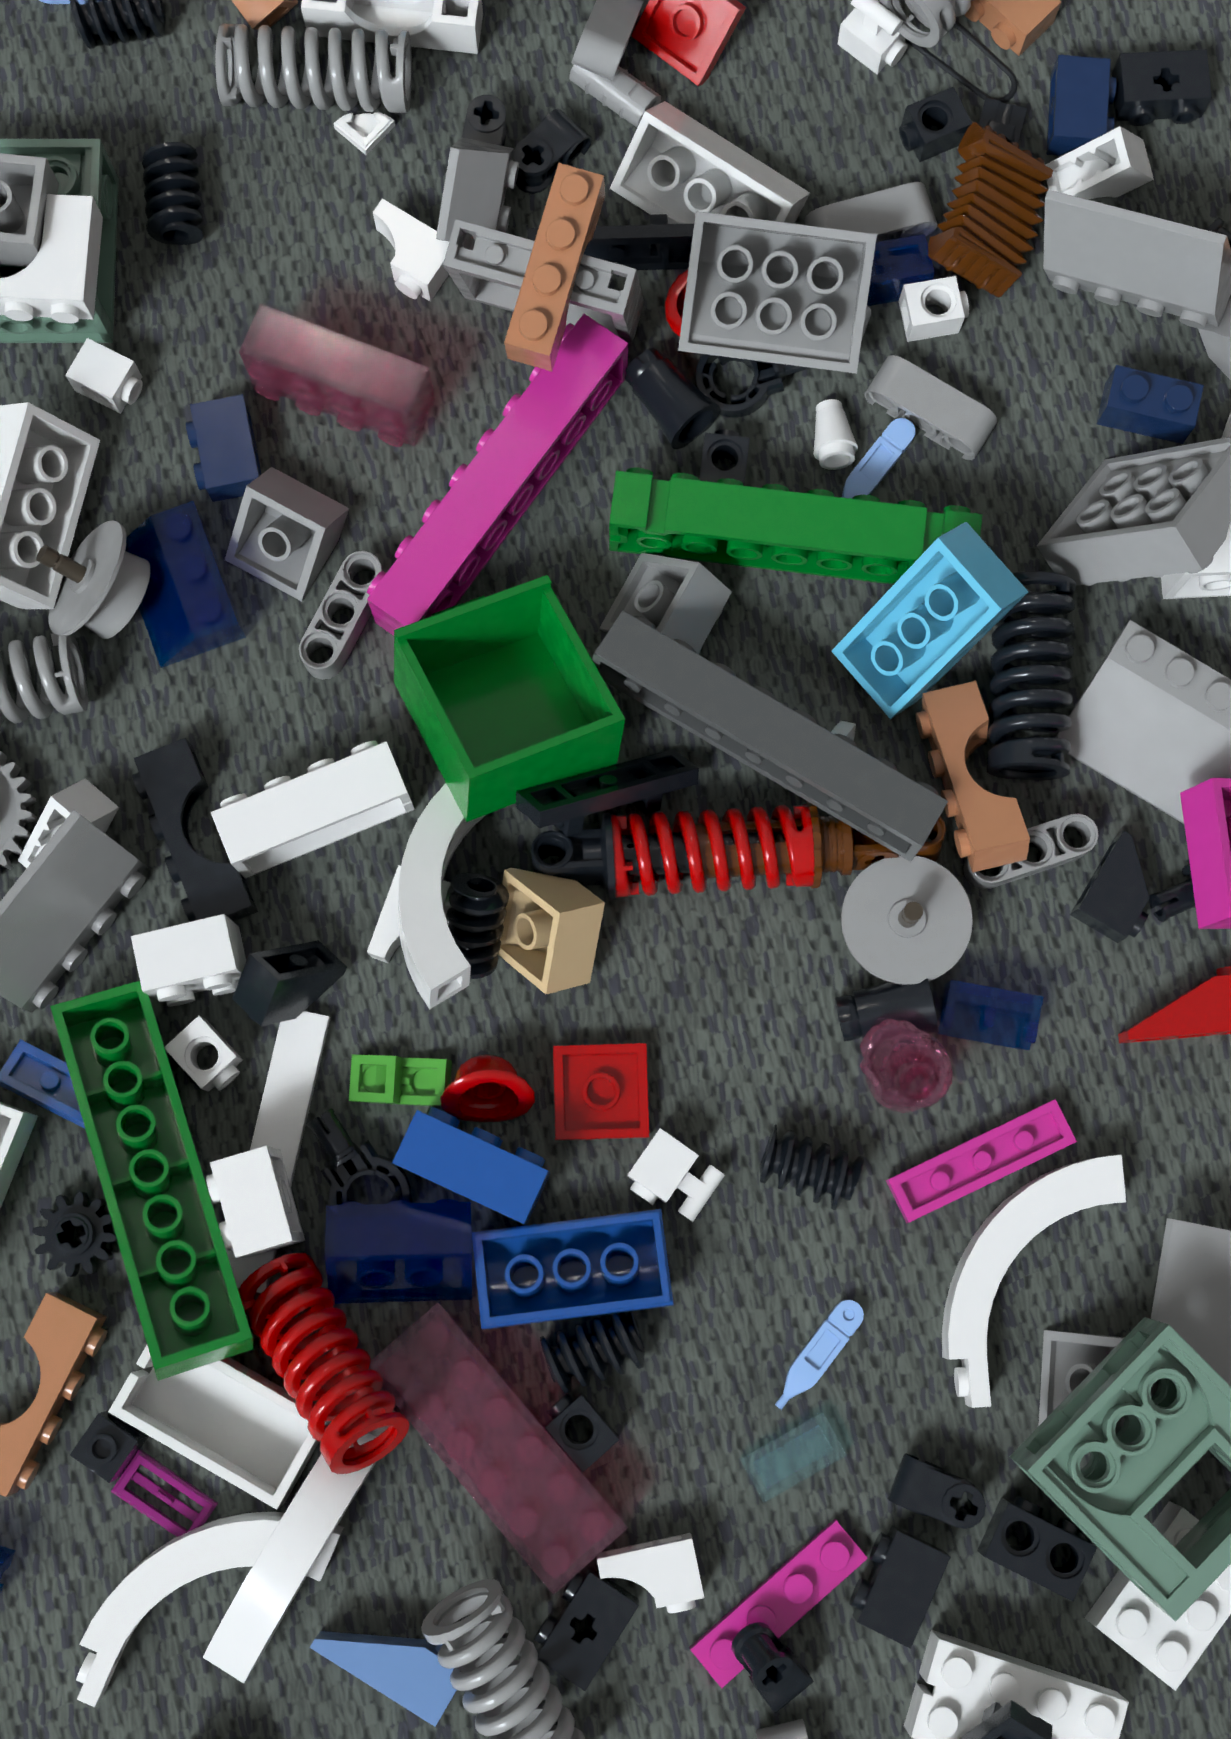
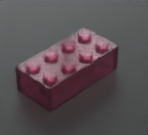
M260 304L239 351L251 383L255 386V391L271 400H279L280 396L296 401L295 405L310 415L319 416L322 411L336 416V421L340 425L352 431L359 432L364 427L378 432L377 436L380 440L395 447H402L403 443L416 446L435 402L429 367Z

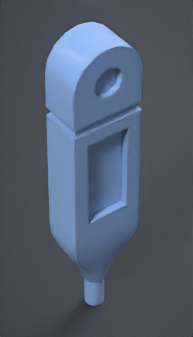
M898 418L888 425L848 476L843 488L842 498L852 499L856 495L872 494L901 455L911 445L915 436V427L910 420Z
M853 1300L840 1301L793 1361L787 1373L783 1394L775 1404L779 1409L782 1410L789 1399L810 1389L818 1382L848 1342L849 1337L861 1325L864 1313L862 1307Z

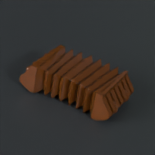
M973 122L967 129L958 147L959 154L966 161L956 166L962 172V174L954 177L962 186L952 190L958 199L947 203L953 210L943 214L947 221L937 224L943 232L930 237L928 257L944 266L947 271H953L972 282L977 289H983L999 298L1021 277L1022 272L1017 266L1027 263L1021 254L1034 250L1027 240L1038 236L1031 226L1044 221L1035 210L1045 207V203L1038 195L1048 191L1040 182L1051 178L1054 170L1045 165L1043 158H1033L1030 150H1020L1017 142H1007L1006 136L1004 134H997L991 126L983 127L977 122Z

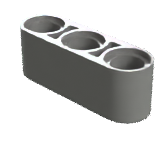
M596 0L580 37L572 64L613 81L644 1Z
M911 182L825 205L811 211L804 219L805 225L877 234L876 245L882 244V247L909 241L908 236L919 233L928 236L938 227L925 185L922 182Z
M890 355L886 358L864 393L867 402L871 405L876 402L888 409L886 413L893 418H906L910 420L915 426L926 431L924 436L948 450L950 447H953L964 454L962 458L965 460L975 459L997 424V417L989 408L906 359L895 355Z
M357 551L348 555L343 561L299 645L300 658L307 671L315 678L322 680L331 679L338 675L372 614L367 601L369 597L367 590L371 582L364 585L353 582L354 576L361 570L373 571L375 573L374 578L379 572L383 571L378 558L370 552ZM348 608L354 611L353 618L345 624H337L332 621L333 615L340 609ZM321 647H328L333 650V655L329 661L321 664L311 661L315 650Z
M1079 813L1070 814L1028 828L1030 843L1037 846L1040 852L1039 862L1033 863L1023 860L998 866L996 876L988 877L979 871L972 873L967 858L963 867L964 876L972 886L984 890L1076 861L1086 855L1096 845L1099 836L1098 828L1091 818ZM1064 828H1072L1080 833L1083 840L1081 848L1071 847L1065 842L1063 837Z

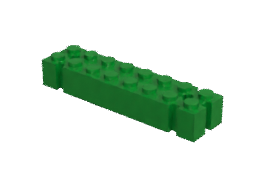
M634 467L628 468L626 472L616 471L609 522V550L635 554L653 553L677 559L895 584L931 544L948 531L967 522L980 536L983 514L971 513L969 508L956 505L944 507L943 513L927 512L925 504L915 500H903L898 502V504L884 503L872 495H856L852 499L834 497V493L823 489H813L807 493L789 491V488L780 484H765L762 488L744 486L743 482L730 478L719 479L717 482L700 481L698 477L688 473H675L671 476L670 481L653 479L652 471Z

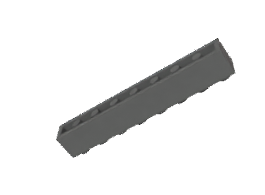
M622 610L594 652L592 660L604 682L910 862L924 845L948 803V800L939 796L937 790L931 785L921 781H913L898 772L896 766L890 761L879 757H872L860 750L849 737L831 733L819 726L816 720L808 713L790 709L778 702L776 697L767 689L749 685L736 677V674L726 665L708 661L698 655L691 645L679 639L673 640L656 630L649 620L641 616H632Z

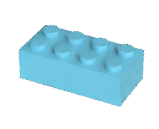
M964 522L938 537L831 652L884 713L892 719L921 699L923 693L928 692L1028 591L967 522Z

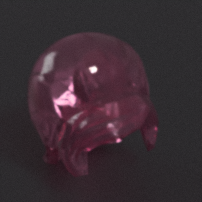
M886 1019L879 1025L873 1026L861 1041L860 1049L864 1057L860 1064L861 1070L865 1074L870 1093L879 1104L888 1110L901 1113L913 1112L938 1103L948 1092L952 1083L953 1070L947 1051L935 1037L919 1030L912 1023L906 1020Z

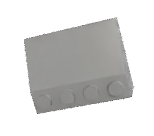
M1048 189L1045 197L1043 269L1049 280L1053 281L1052 286L1069 294H1077L1078 289L1095 293V299L1109 305L1117 306L1120 304V301L1136 304L1138 311L1154 317H1161L1163 312L1180 316L1179 321L1181 323L1198 329H1204L1206 324L1219 327L1231 295V249L1227 235Z
M696 211L678 351L857 374L877 234Z
M1231 437L1105 459L1037 545L1052 571L1072 578L1076 585L1091 586L1101 582H1125L1130 579L1151 576L1159 578L1176 573L1188 572L1193 574L1207 568L1212 563L1215 553L1226 540L1231 520Z
M1129 620L1117 635L1069 714L1072 720L1070 729L1058 732L1056 737L1067 739L1071 743V750L1067 753L1068 755L1184 824L1181 792L1210 778H1231V679Z
M75 810L71 812L0 901V996L31 1013L37 1007L40 1009L45 1008L54 999L59 990L55 983L66 970L72 972L79 967L87 956L88 950L84 947L95 933L102 935L110 928L117 916V913L113 910L124 896L128 899L132 898L140 890L146 879L142 875L147 868L145 864Z
M1167 1218L1151 1319L1169 1324L1231 1386V1231ZM1158 1380L1151 1387V1397L1155 1395L1158 1389Z

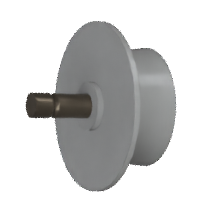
M111 520L99 525L84 539L71 558L59 554L58 551L47 545L42 546L39 550L36 560L49 568L52 567L54 571L63 575L54 609H49V627L54 634L68 636L84 625L100 638L109 639L126 626L138 609L149 583L150 564L146 559L125 551L126 531L119 522Z
M899 855V858H884L871 864L852 882L842 905V933L852 956L872 975L895 984H918L928 978V981H931L945 974L962 957L972 933L971 905L961 883L942 865L920 856H915L911 862Z

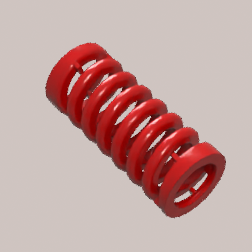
M306 1253L286 1254L262 1265L247 1277L238 1289L245 1314L249 1317V1325L253 1333L261 1338L260 1344L265 1354L272 1358V1366L276 1374L284 1379L283 1385L288 1395L296 1399L295 1407L299 1415L308 1421L307 1428L312 1438L321 1442L320 1451L331 1472L336 1474L356 1472L372 1465L390 1453L404 1439L410 1424L404 1414L393 1412L396 1405L395 1397L391 1392L381 1390L383 1386L382 1375L376 1370L369 1369L371 1364L369 1353L366 1350L357 1348L359 1338L356 1331L345 1328L347 1323L346 1314L343 1310L333 1307L335 1297L332 1291L321 1287L323 1277L312 1257ZM300 1268L298 1270L288 1273V1269ZM280 1272L282 1277L270 1284L254 1300V1295L261 1284ZM313 1306L311 1309H309V1310H308L307 1312H305L304 1314H302V1315H300V1316H298V1317L292 1319L295 1315H297V1314L300 1313L301 1311L307 1309L308 1307ZM323 1327L320 1331H318V1332L315 1333L314 1335H312V1336H310V1337H308V1338H305V1337H307L309 1334H311L312 1332H314V1331H316L317 1329ZM332 1348H334L332 1351H330V1352L327 1353L326 1355L320 1357V1356H321L322 1354H324L325 1352H327V1351L331 1350ZM331 1421L328 1426L325 1425V1422ZM389 1426L386 1431L373 1440L362 1445L358 1444L357 1440L375 1429Z

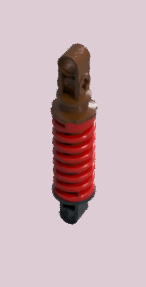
M808 801L806 804L793 806V814L788 806L779 805L775 807L771 819H769L763 807H753L750 809L746 821L737 808L727 809L722 822L719 821L718 816L712 809L703 810L699 816L698 824L694 823L690 812L679 811L674 818L672 832L668 818L663 812L652 814L648 833H646L644 822L639 814H630L626 819V815L616 816L611 815V812L603 813L601 829L582 830V833L568 837L562 831H546L539 834L531 846L533 872L576 880L583 886L604 885L608 900H616V897L639 895V881L633 882L634 876H640L643 892L648 896L657 893L659 874H665L667 888L671 894H678L682 891L683 873H690L692 888L697 893H702L707 889V879L716 878L717 887L720 891H728L731 888L732 877H741L742 887L746 890H752L756 886V876L766 875V882L769 888H777L780 886V874H786V886L820 887L823 873L828 871L830 873L838 871L840 875H851L852 870H864L881 859L899 858V855L834 816H820L817 806ZM941 816L928 836L931 841L925 842L916 856L935 862L938 859L946 832L945 822ZM549 856H558L563 859L555 864L543 861Z

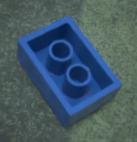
M431 1106L428 1115L416 1110L392 1163L527 1225L551 1174L548 1170L542 1168L545 1163L544 1158L519 1146L515 1155L500 1148L503 1142L501 1138L478 1127H474L472 1134H468L458 1129L460 1120Z

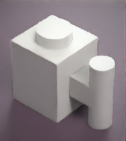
M852 0L851 5L855 8L841 23L837 44L878 75L886 64L891 67L895 66L907 49L908 45L905 43V37L898 32L903 20L888 10L878 0Z
M660 1128L627 1176L635 1181L630 1190L651 1205L655 1203L657 1198L666 1203L675 1189L678 1188L688 1195L678 1212L693 1222L725 1175L712 1165H709L700 1179L693 1176L688 1171L699 1155Z

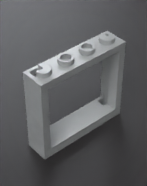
M455 219L443 266L465 299L514 312L535 241ZM583 254L572 290L566 326L569 323L575 325L584 313L632 345L644 305L637 270ZM613 274L626 277L623 290L618 291L609 288Z

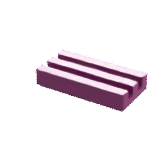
M141 1449L138 1450L111 1490L112 1493L176 1537L204 1525L218 1505V1502ZM141 1465L201 1505L203 1507L201 1512L197 1513L137 1471ZM133 1480L191 1520L193 1524L189 1530L126 1488L129 1482Z

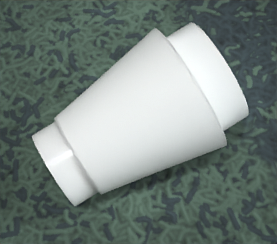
M835 399L825 400L816 406L814 457L819 460L820 466L824 469L837 470L845 468L854 462V454L857 452L858 446L843 410L842 403Z

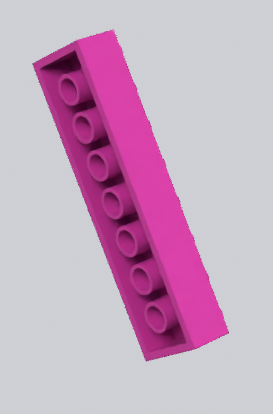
M584 313L575 325L569 323L566 326L553 371L534 367L529 378L531 383L522 395L516 393L512 396L504 408L503 416L505 418L495 430L489 428L483 434L476 447L478 453L467 466L463 463L458 467L449 482L451 489L442 501L436 499L429 505L422 517L424 524L414 537L408 535L401 542L395 553V558L397 559L387 573L384 571L379 572L371 582L367 590L369 594L367 601L377 625L394 636L395 629L429 618L433 613L455 606L624 382L625 370L628 367V343Z

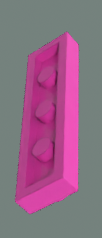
M1056 1099L899 1173L887 1179L886 1182L906 1223H910L1077 1141Z
M834 1519L691 1645V1652L718 1685L723 1688L744 1669L731 1650L732 1641L741 1629L749 1624L761 1622L768 1625L779 1638L865 1562L868 1557L838 1521Z

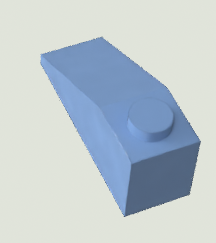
M320 1631L310 1646L311 1649L434 1727H436L457 1691L450 1682V1675L454 1668H444L438 1662L437 1655L443 1644L433 1645L428 1643L426 1639Z

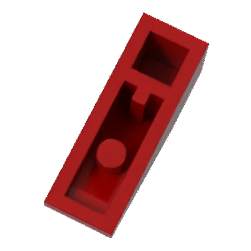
M1231 966L1217 968V976L1199 983L1118 1034L1119 1044L1231 1034Z

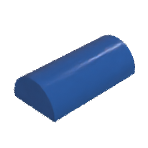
M661 1209L472 1232L482 1330L673 1306Z

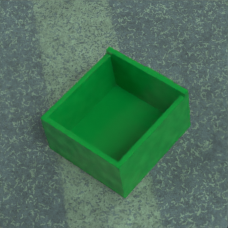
M548 575L487 597L483 595L435 612L429 618L394 630V684L466 822L515 804L516 791L615 765L618 761L625 717L552 590V581Z

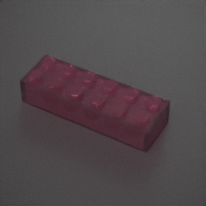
M443 1301L436 1303L371 1360L369 1369L376 1370L382 1375V1389L393 1394L396 1406L553 1595L628 1528L627 1520L585 1471L582 1472L552 1437L545 1428L546 1424Z

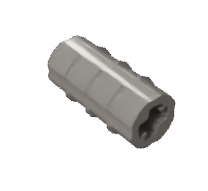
M573 65L570 71V81L582 88L585 94H590L600 101L603 106H607L617 113L620 118H624L636 128L644 112L661 102V95L645 85V82H641L628 73V69L624 70L620 66H618L613 81L576 65Z

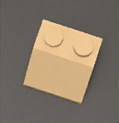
M516 868L504 869L502 884L508 890L509 900L505 907L507 913L503 922L504 930L500 939L501 947L498 955L545 994L590 983L605 902L576 880Z

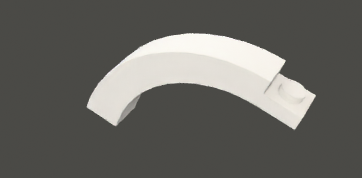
M446 783L430 800L418 818L408 839L399 877L398 926L401 947L408 971L429 1010L468 987L470 983L471 965L460 951L449 930L443 910L441 889L447 866L454 851L472 827L484 817L481 816L466 822Z
M1122 1155L1083 1160L1062 1166L1039 1176L1004 1200L986 1218L971 1238L959 1260L950 1283L942 1326V1358L948 1360L961 1359L962 1367L954 1369V1382L957 1396L965 1397V1405L971 1408L991 1407L987 1361L988 1322L994 1297L1008 1267L1019 1252L1037 1234L1061 1218L1079 1210L1098 1205L1126 1202Z
M389 1426L381 1427L365 1434L357 1440L358 1444L362 1445L373 1440L386 1431ZM320 1455L232 1601L203 1656L204 1659L240 1682L245 1683L270 1643L311 1568L375 1463L356 1472L336 1474L331 1472L323 1455Z
M284 1512L244 1513L205 1523L181 1536L173 1538L138 1564L105 1600L89 1624L79 1644L97 1652V1654L89 1652L80 1668L76 1681L83 1683L77 1700L93 1707L99 1703L106 1692L133 1631L147 1612L164 1597L179 1587L210 1573L236 1567L253 1566L283 1517ZM337 1525L307 1577L321 1581L344 1527Z

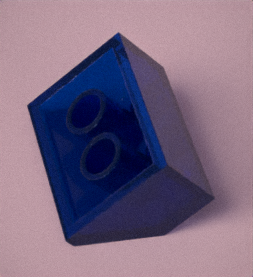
M194 501L151 515L126 537L125 551L146 559L150 564L149 583L139 609L160 668L246 638L203 517Z
M443 1199L435 1203H410L397 1200L388 1204L363 1205L359 1202H345L340 1205L326 1206L325 1263L328 1289L334 1294L335 1304L472 1300L471 1202Z

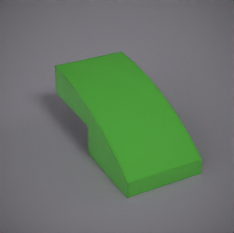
M352 1054L349 1101L441 1107L440 1097L446 1087L451 1084L452 1061L448 1059Z

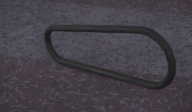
M957 20L954 26L1010 78L1011 90L1006 96L991 98L925 48L905 38L908 44L983 100L987 97L1006 103L1017 92L1018 83L1012 71Z

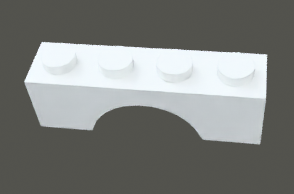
M302 0L301 3L305 27H315L318 30L319 37L328 38L329 30L331 28H338L342 33V39L351 40L352 31L354 29H362L365 33V42L375 43L376 31L385 30L388 33V44H393V38H398L400 32L405 30L409 31L411 47L478 54L483 20L482 0Z

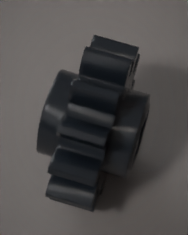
M77 1192L74 1197V1204L72 1205L68 1197L59 1195L56 1197V1205L59 1208L57 1212L53 1209L42 1208L40 1210L42 1217L48 1220L47 1226L35 1227L32 1232L38 1236H45V1243L40 1244L35 1249V1253H51L53 1255L48 1262L47 1269L56 1270L66 1263V1276L76 1277L80 1270V1264H82L83 1269L88 1274H94L98 1269L95 1261L96 1257L101 1260H112L114 1258L111 1251L105 1248L107 1242H117L115 1233L108 1232V1226L112 1225L110 1215H101L106 1205L104 1199H96L88 1206L89 1199L87 1193ZM72 1224L85 1228L86 1234L79 1237L82 1242L81 1245L78 1242L68 1241L67 1234L74 1232L71 1228Z

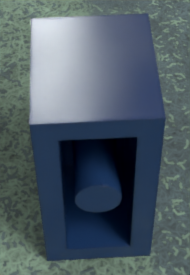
M1058 55L1050 78L1046 155L1063 156L1114 129V117H1108V104L1113 103L1116 92V77H1110L1111 59Z
M1116 365L1105 383L1096 424L1183 444L1196 426L1204 385Z
M244 395L190 404L193 421L186 422V430L191 448H198L201 462L194 463V473L199 490L206 489L212 502L244 496L246 486L262 474L250 410Z

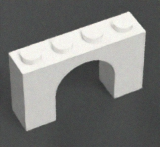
M47 194L43 237L38 254L22 271L9 277L0 278V315H5L16 321H30L33 317H49L61 323H76L79 319L94 320L103 216L93 196Z

